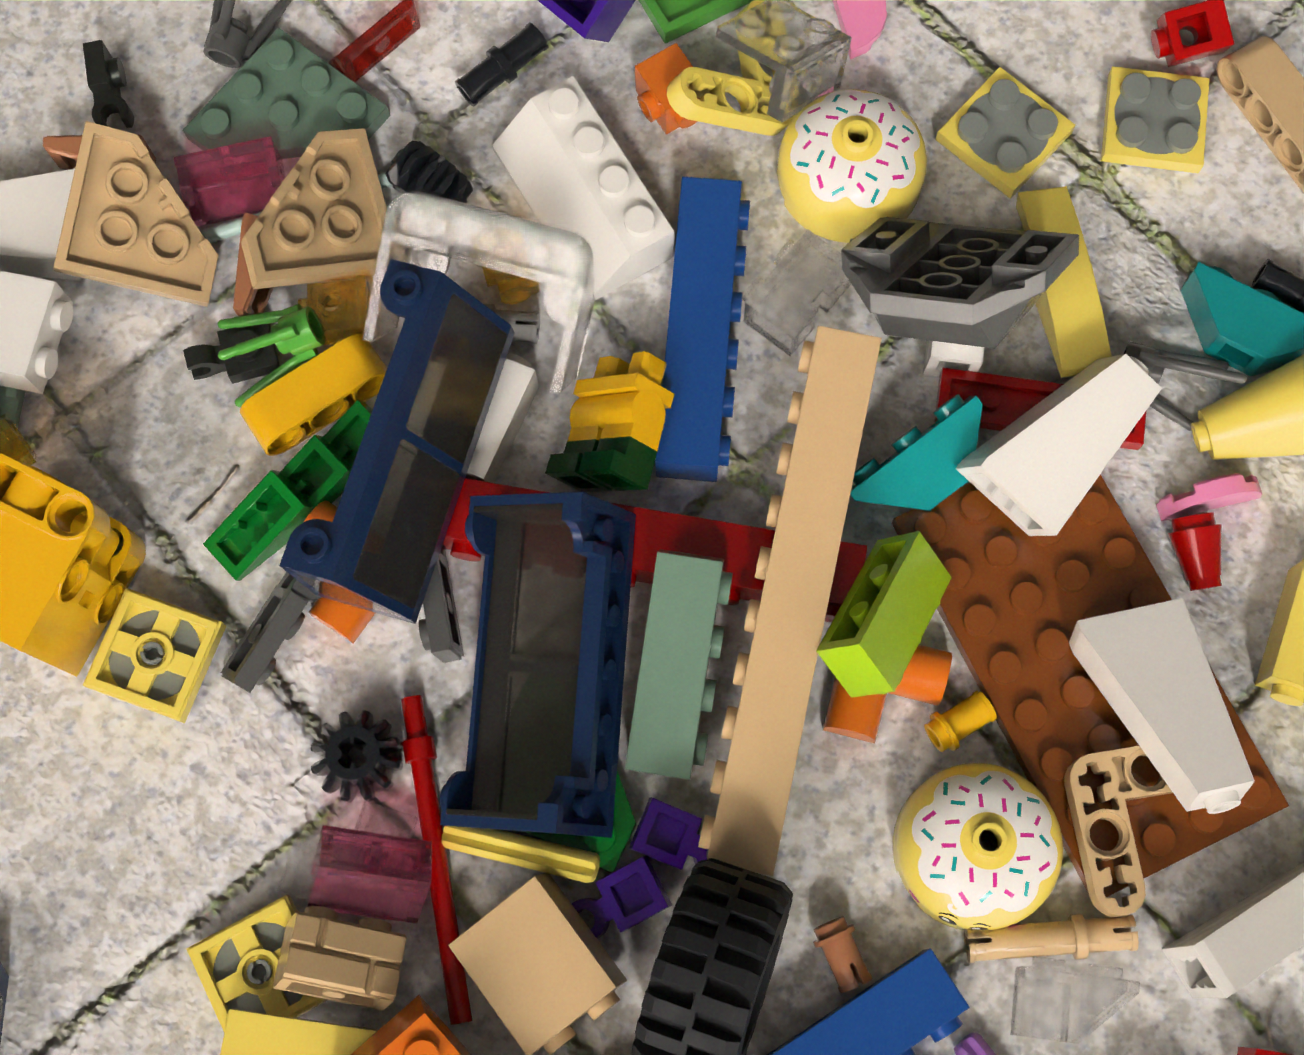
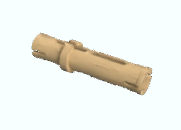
M1073 914L1068 917V921L1015 924L995 930H964L965 946H969V950H966L968 963L1072 954L1075 960L1087 959L1089 953L1137 951L1139 944L1138 931L1131 932V928L1137 926L1132 914L1122 917L1084 919L1082 914Z

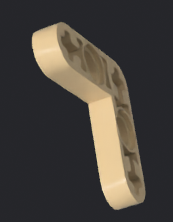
M1140 746L1082 756L1067 768L1064 776V786L1089 897L1099 912L1109 917H1121L1136 912L1142 906L1146 896L1145 882L1126 801L1173 793L1161 775L1158 782L1152 787L1143 786L1134 779L1131 773L1133 761L1138 756H1146ZM1087 766H1091L1093 774H1103L1105 783L1097 787L1096 791L1098 801L1101 804L1110 800L1112 809H1100L1088 815L1085 814L1083 806H1090L1095 803L1090 786H1081L1079 783V777L1087 773ZM1098 819L1110 821L1119 833L1118 843L1111 851H1103L1097 848L1091 841L1090 828ZM1123 855L1125 865L1115 866L1114 871L1119 884H1128L1130 895L1122 897V907H1119L1115 898H1106L1104 894V887L1112 884L1110 867L1098 870L1096 861H1108Z

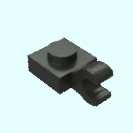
M102 40L83 43L87 82L94 99L92 108L93 121L96 124L107 126L108 117L111 114L119 113L126 128H132L134 125V115L126 101L121 98L120 87H125L127 82L120 58H112Z
M269 324L217 331L220 345H195L183 350L187 368L192 371L194 380L205 379L227 371L231 383L234 384L268 375L278 368L280 364L274 344L226 360H221L218 357L219 351L270 333Z

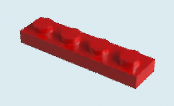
M943 367L939 376L936 410L957 394L960 395L963 401L969 396H977L983 404L979 428L1002 431L1064 384ZM1146 411L1120 448L1139 450L1144 444Z

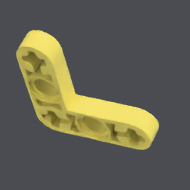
M753 0L734 19L742 77L699 67H688L669 83L667 98L673 110L686 119L767 136H775L789 126L797 114V105L781 16L769 2ZM758 58L768 64L772 70L773 77L763 71L759 65ZM725 92L736 98L740 104L741 112L730 106L726 100Z

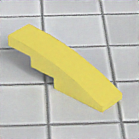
M1067 186L1018 192L1016 209L1024 231L1035 230L1079 235V255L1049 288L1042 293L1036 302V307L1061 378L1076 376L1097 359L1112 356L1098 289L1080 223Z
M229 1009L220 1055H351L375 1034L378 1029Z

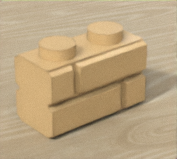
M309 906L305 908L304 912L296 911L287 922L273 989L381 1011L394 1002L407 938L405 934L391 932L392 925L380 919L363 918L359 920V924L337 920L338 913L326 907Z

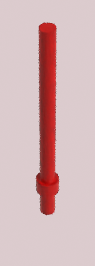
M413 695L401 699L407 740L402 741L405 763L411 764L450 1025H455L473 1020L465 969L448 946L459 937L447 852L446 848L442 845L443 827L440 825L441 814L432 760L437 758L434 736H428L422 695Z

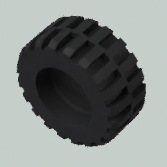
M714 858L698 861L694 865L691 875L687 877L682 893L675 904L658 956L654 962L649 985L642 1002V1010L636 1025V1036L632 1045L633 1055H746L774 970L792 904L793 893L784 882Z

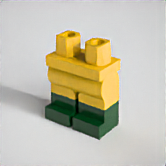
M646 351L633 353L630 364L613 356L599 357L594 378L579 379L576 382L573 394L578 396L579 399L574 402L570 410L571 430L564 452L550 455L545 474L585 493L612 490H648L665 423V409L671 408L675 395L661 386L667 366L666 362Z

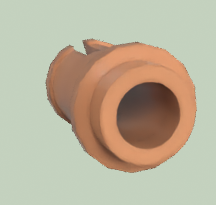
M844 916L813 929L817 940L813 942L814 946L822 948L839 986L838 990L840 993L859 987L858 983L866 984L873 979L851 934L856 929L853 924L847 925Z

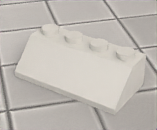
M571 76L530 98L492 147L589 304L675 256L674 230L575 77Z

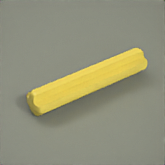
M444 826L442 834V845L447 849L584 883L595 881L600 866V856L597 853L504 830Z

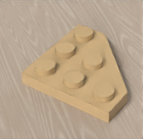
M85 121L53 266L54 271L207 307L219 255L208 239L204 238L190 217V212L168 179L164 178L150 157L148 149L138 134Z
M365 128L318 132L258 218L248 229L241 241L253 290L383 275L386 272L390 259L401 261Z

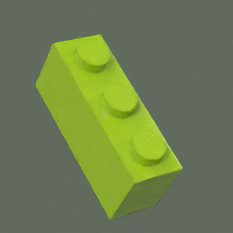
M920 531L876 541L816 650L851 698L895 692L952 578Z

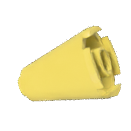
M1304 354L1198 410L1199 421L1191 423V431L1198 452L1208 451L1212 460L1304 455Z

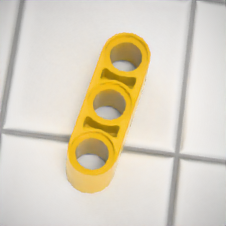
M364 334L351 335L255 393L241 406L240 414L264 452L269 456H275L290 450L341 418L357 400L366 402L378 395L387 367Z

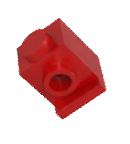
M1207 0L1165 12L1157 20L1158 28L1151 31L1154 53L1158 59L1166 58L1168 68L1211 55L1223 54L1234 45L1224 0ZM1180 30H1188L1193 34L1194 41L1192 45L1182 44Z

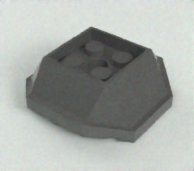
M883 217L879 218L841 249L842 270L869 312L874 314L885 335L995 349L1030 311L1042 293L1049 288L1079 255V235L1035 230L1017 231L934 223L927 220Z

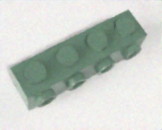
M663 549L657 552L625 764L626 770L690 780L693 765L704 766L708 734L698 732L701 711L712 713L717 681L706 679L709 657L720 659L725 629L724 626L714 625L717 604L728 605L733 573L723 571L724 559Z

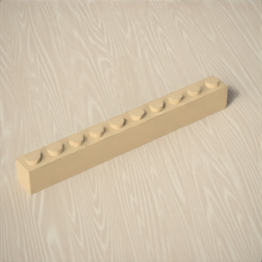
M818 326L815 342L804 340L798 372L807 373V381L804 393L793 391L787 423L797 424L794 443L783 442L776 473L787 476L783 496L775 494L771 496L766 526L775 527L776 530L772 548L761 546L755 578L765 580L761 601L754 599L749 601L744 631L754 633L750 654L739 652L732 683L743 686L739 708L727 707L721 738L732 740L727 762L716 760L710 793L720 795L716 817L705 814L698 846L699 848L709 850L707 859L714 858L752 872L770 876L774 874L818 656L816 650L821 642L882 339L880 337Z

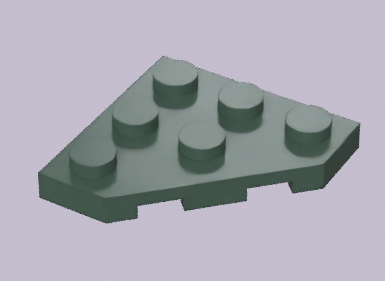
M278 28L188 123L183 132L188 140L220 164L226 166L243 164V159L270 156L272 160L301 157L316 134L322 131L365 128L369 140L390 117V113L385 104Z

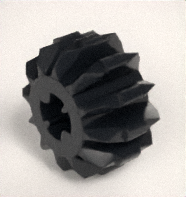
M411 141L404 149L399 150L385 173L388 182L393 185L394 189L438 222H450L468 203L467 199L473 192L470 181L467 180V177L455 165L421 141Z
M363 710L356 725L348 712H342L339 714L341 729L337 731L327 723L321 727L323 734L330 738L328 743H312L311 751L325 758L314 763L311 766V771L316 776L327 775L323 781L322 789L328 794L337 791L341 787V800L351 803L356 797L359 788L364 800L370 802L375 799L373 783L377 782L387 790L393 787L391 779L384 775L386 769L402 770L403 762L395 757L388 756L402 748V741L398 737L386 738L390 733L392 725L383 719L373 726V714L369 711ZM355 746L367 758L360 767L354 764L348 755L349 751Z

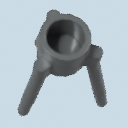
M214 0L209 33L204 44V55L222 66L238 68L243 58L249 60L258 50L260 44L292 0H280L251 39L247 35V26L241 21L231 18L235 0Z
M1132 341L1128 342L1124 354L1141 361L1148 368V375L1157 384H1159L1165 368L1239 384L1247 381L1245 374L1227 370L1229 364L1222 360L1158 350ZM1158 397L1150 404V407L1191 431V423L1193 421L1182 415L1178 410Z

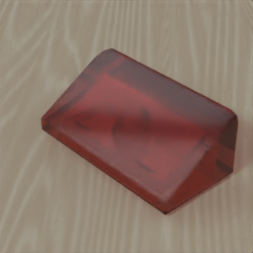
M402 0L330 59L328 63L355 83L420 29L414 0Z

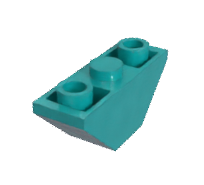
M1198 262L1180 291L1205 354L1217 360L1228 362L1229 366L1250 377L1273 371L1304 354V312L1281 303L1269 291L1253 289L1233 279L1229 272L1220 267L1207 266Z
M959 394L952 397L933 412L938 421L921 433L917 426L913 427L891 444L896 453L881 464L873 458L857 469L854 473L853 482L855 484L852 485L850 496L855 501L930 511L968 482L955 468L961 460L977 448L982 402L977 396H969L964 401Z

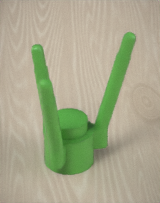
M296 304L284 310L219 320L218 327L220 329L278 322V324L271 327L270 333L219 351L218 357L221 360L243 355L275 344L282 354L291 353L294 355L235 400L237 407H241L255 393L319 355L317 347L325 344V334L317 314L311 307L302 308L300 304Z

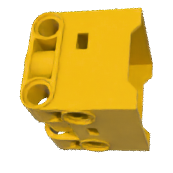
M0 453V641L77 677L106 625L113 618L125 589L129 587L139 567L143 564L146 556L145 544L141 537L120 521L109 517L103 508L82 492L69 487L57 478L30 464L20 463ZM123 537L124 543L122 549L119 551L118 554L113 556L115 550L118 547L119 538Z

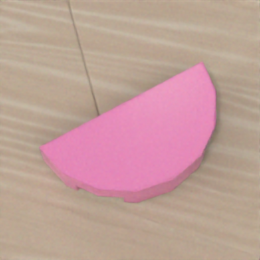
M832 0L850 60L867 53L884 29L887 18L886 0Z
M1235 473L1193 484L1194 491L1174 496L1170 493L1160 499L1156 507L1161 521L1259 499L1262 491L1256 476L1251 474L1244 479L1243 475Z

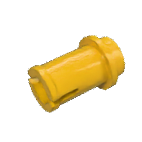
M976 690L971 696L944 713H932L930 715L931 721L925 724L924 728L930 741L940 752H944L948 748L955 751L960 747L959 741L987 723L995 721L997 715L988 698L981 691L978 692Z

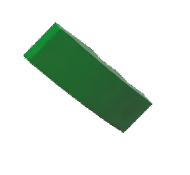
M357 400L324 436L314 435L281 471L271 470L203 543L236 581H241L287 544L294 529L305 521L310 512L319 503L325 500L333 503L343 493L372 413L371 407L366 402Z

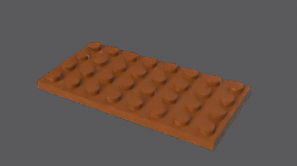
M1101 474L1055 536H1028L972 483H968L960 487L930 511L912 509L895 517L891 524L897 535L920 531L952 578L937 610L980 691L994 707L997 715L996 721L1026 778L1045 796L1055 812L1062 833L1063 847L1088 892L1064 786L1066 770L1075 760L1082 756L1139 745L1074 656L1069 641L1078 620L1166 602L1172 599ZM1214 673L1217 686L1255 781L1241 799L1239 806L1216 814H1209L1206 808L1187 812L1174 793L1126 801L1143 878L1289 806ZM1138 756L1133 761L1131 773L1134 779L1143 786H1154L1158 782L1160 774L1148 757ZM1087 766V773L1079 777V783L1081 786H1090L1095 803L1090 806H1083L1085 814L1088 815L1100 809H1112L1110 800L1101 804L1098 801L1096 791L1097 787L1105 783L1103 774H1093L1091 766ZM1098 819L1090 828L1091 841L1097 848L1103 851H1111L1116 847L1119 833L1110 821ZM1123 855L1108 861H1096L1098 870L1110 867L1112 884L1104 887L1106 897L1128 887V884L1118 883L1114 871L1115 866L1125 865Z

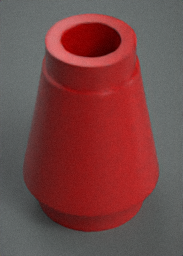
M1214 512L1171 519L1173 532L1168 533L1185 579L1188 581L1189 591L1222 586L1220 578L1222 524L1216 525Z

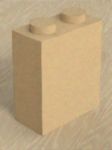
M548 873L532 877L448 945L526 1055H533L543 1047L549 1055H552L577 1035L571 1025L584 1014L588 1013L594 1021L620 1001L615 990L627 981L626 977Z

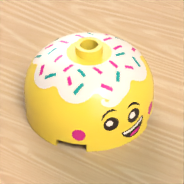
M846 89L820 96L796 114L787 127L781 141L777 164V178L781 194L784 198V205L792 217L810 232L828 240L850 243L851 239H855L879 218L894 217L907 219L917 204L926 175L927 155L925 143L912 117L896 102L881 94L867 90Z
M965 763L949 767L934 774L909 796L901 808L894 827L893 859L896 871L899 872L906 890L923 912L936 921L955 929L995 930L1018 923L1034 913L1045 902L1055 887L1060 874L1063 859L1062 833L1050 803L1030 781L998 765ZM982 831L985 832L989 843L996 848L994 851H987L981 847L979 836Z

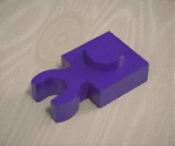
M649 797L630 844V849L680 870L683 869L688 856L692 857L696 864L698 861L707 859L708 850L698 847L701 835L697 834L702 818Z
M643 856L595 882L602 898H584L572 903L578 913L586 909L594 915L595 923L591 931L597 939L606 933L610 921L613 919L621 933L672 906L648 856Z

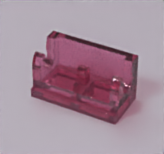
M271 136L174 157L183 203L186 207L189 206L191 218L197 227L243 217L244 213L255 214L263 211L273 194L286 178L282 158Z
M323 825L311 874L314 877L308 895L307 907L320 906L335 910L337 913L417 924L431 885L432 841Z

